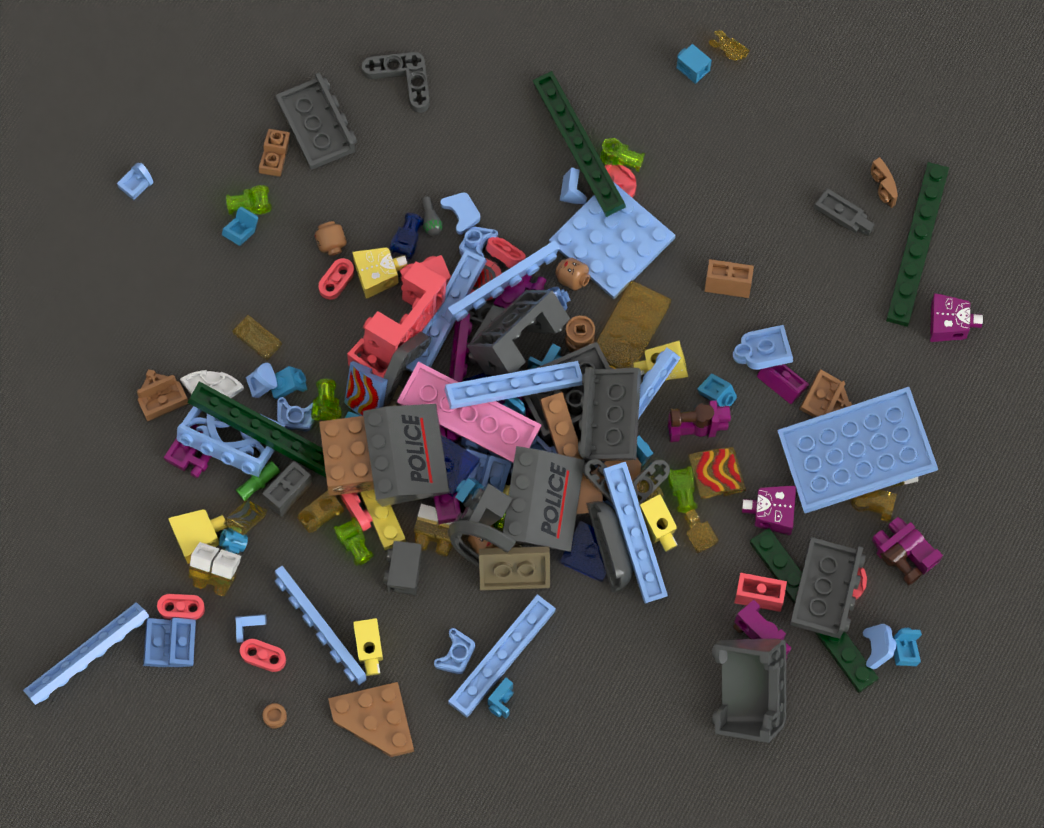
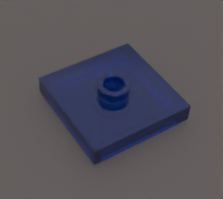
M441 435L450 489L448 494L453 497L457 492L458 485L462 480H466L480 462V459Z
M580 521L573 534L571 552L565 551L560 563L603 582L607 573L593 526Z

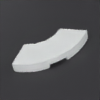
M202 370L190 373L180 379L191 395L199 381L229 398L244 390V386L237 379L223 372Z

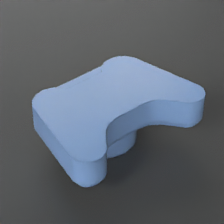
M463 192L441 199V207L452 210L457 216L459 222L456 226V232L459 235L464 234L480 221V213L467 193Z
M481 227L470 228L465 233V238L459 246L460 255L463 256L465 250L484 257L482 250L487 244L488 239L498 237V232Z
M280 397L277 400V422L286 425L285 428L310 431L320 410L319 404L313 402L308 407L301 408L299 406H290L285 398Z
M879 624L864 629L863 636L870 639L872 649L866 666L871 669H877L893 657L897 643L892 636L891 627L886 624Z
M451 628L449 630V637L452 641V646L445 657L437 658L434 661V666L439 670L462 674L475 650V642L457 629Z

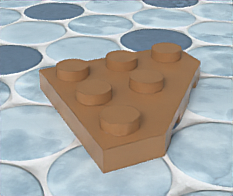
M398 682L328 698L334 724L348 730L354 736L369 745L375 746L390 757L414 752Z

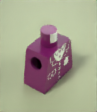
M934 293L931 301L930 342L963 340L967 338L970 327L982 328L983 315L970 314L969 301Z
M796 486L759 488L756 500L743 499L742 513L755 514L754 525L756 527L770 528L771 531L791 535L794 521Z

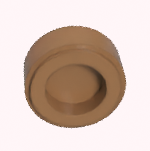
M270 704L263 711L264 723L270 728H280L287 720L286 710L280 704Z

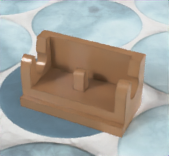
M709 259L704 292L749 298L754 266Z

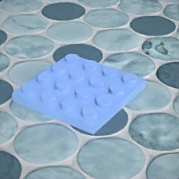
M613 182L626 208L606 217L595 196H593L549 239V243L555 240L560 246L558 251L566 258H575L585 263L589 268L590 279L611 298L615 299L675 239V234Z

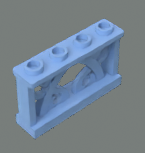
M193 406L183 422L177 427V441L185 446L197 449L207 456L219 459L227 465H232L246 474L259 477L275 450L268 446L264 448L260 444L261 442L241 431L240 434L245 440L223 442L217 433L216 427L225 428L229 427V425L207 414V419L198 417L202 410ZM272 420V421L276 422L277 424H279V425H281V426H283V427L286 426V425H283V424H281V423H279V422H277V421H275V420ZM195 424H205V425H206V426H204V425L198 426V427L196 428V430H193V429L190 428L191 426H193V425H195ZM252 447L259 450L260 456L258 458L253 457L254 450Z

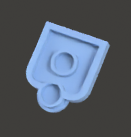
M784 325L744 334L741 338V344L737 345L733 351L734 361L739 364H747L749 368L755 370L792 363L793 356Z

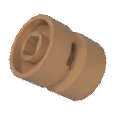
M579 315L568 321L565 343L570 352L594 343L595 325L590 318Z

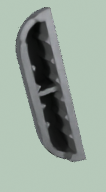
M601 501L586 503L612 593L620 591L630 582L633 575V566L615 509Z

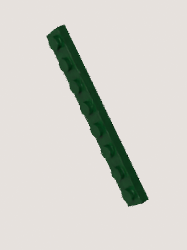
M550 71L532 80L605 216L608 217L626 208L620 193L554 73Z
M930 162L927 163L888 311L887 322L906 327L909 325L949 167Z
M198 382L187 403L326 477L322 447L204 383Z
M770 528L751 539L750 544L775 579L787 581L785 593L794 604L802 572ZM815 632L858 693L878 681L879 677L873 669L866 666L867 661L846 632H843L840 639Z

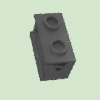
M293 461L262 493L265 498L264 503L282 517L313 485L311 475Z
M394 541L393 548L388 549L387 562L391 563L390 569L385 570L384 584H387L388 592H391V588H393L394 592L416 596L422 558V544Z

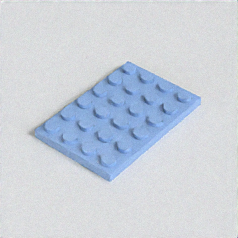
M910 387L777 430L804 513H809L938 470Z

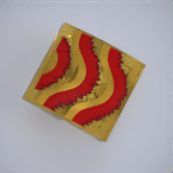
M734 447L689 454L701 500L720 494L728 496L746 491Z

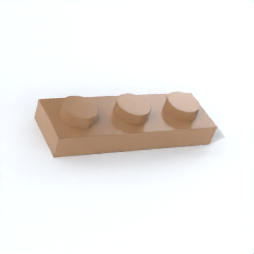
M563 392L540 399L556 453L583 459L578 452L579 442Z

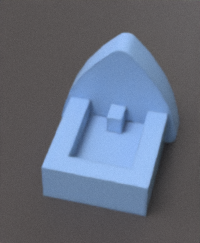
M136 163L117 183V186L135 200L154 182L146 167L142 163Z
M571 168L563 176L560 201L572 204H585L587 202V197L577 190L580 170Z
M270 363L261 364L246 377L251 395L254 398H260L269 390L277 387L275 373Z
M266 614L236 616L237 643L244 642L243 626L266 625Z

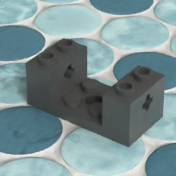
M526 290L467 345V348L485 375L497 376L519 372L520 367L526 361L512 340L518 338L525 327L529 332L559 333L564 329V325L570 318L553 290Z

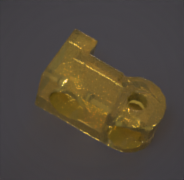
M876 490L852 498L851 504L857 511L863 512L868 510L882 514L881 520L890 522L897 494Z
M326 491L304 508L297 518L306 531L310 533L317 530L323 523H326L337 515L338 517L345 510L334 495L329 496V492Z

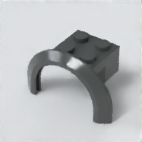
M487 484L482 489L478 488L474 495L470 494L464 502L466 508L463 514L460 513L448 528L449 539L459 554L479 567V555L461 540L462 535L479 537L507 553L511 550L516 541L490 526L503 517L512 498L490 484Z

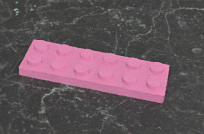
M420 362L417 363L397 401V404L401 406L436 404L440 426L514 463L516 446L530 448L541 428V424L496 401L450 409L444 388L447 384L458 382Z

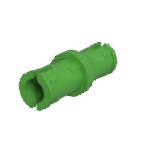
M270 461L262 469L259 477L250 475L251 478L237 488L236 492L246 501L260 488L266 487L265 484L280 473V470Z

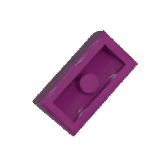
M785 364L760 369L757 375L762 382L789 404H792L809 386L805 380Z

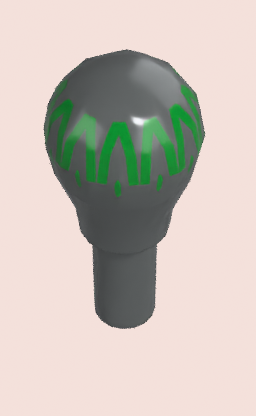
M427 196L422 199L425 210L423 229L428 235L434 236L442 231L443 224L436 211L433 210L431 198Z

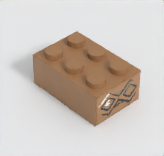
M364 416L320 421L329 496L374 490Z

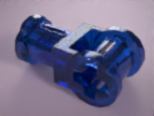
M406 213L403 228H398L397 233L393 236L389 250L392 254L397 252L406 255L408 259H412L418 242L417 232L419 227L423 225L424 219L417 214Z

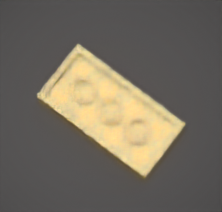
M631 280L597 340L610 367L614 369L634 368L633 363L639 361L670 306V298Z

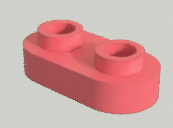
M499 237L488 239L487 252L492 257L503 262L508 268L515 266L526 258L524 252L505 239Z
M345 258L336 260L322 277L318 287L323 298L329 300L337 298L353 278L354 266L350 260ZM341 270L347 271L346 274H340L339 272ZM328 287H333V288H334V290H333V291H330V292L327 291L326 289H327Z
M357 493L341 494L340 497L360 530L364 532L371 528L370 522L373 521L367 509H361L359 505L361 500Z
M166 594L158 600L157 609L159 614L165 619L183 618L197 620L203 616L205 605L203 600L196 595ZM168 605H173L174 609L172 611H167L166 607ZM196 606L198 608L195 612H190V607Z
M248 639L240 647L242 659L256 667L270 672H278L286 664L285 653L279 647L256 639ZM250 650L257 651L254 656H250L248 653ZM274 657L279 659L276 664L270 662Z

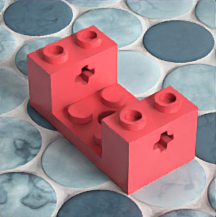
M417 261L411 268L407 267L402 275V300L412 305V311L409 315L405 314L400 323H397L377 311L373 318L369 317L363 326L365 329L363 336L364 350L388 364L397 348L419 332H422L445 302L447 279Z

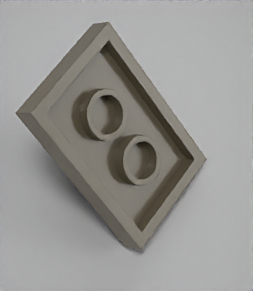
M515 544L508 553L500 548L479 549L480 590L550 588L549 546L522 547L520 544Z

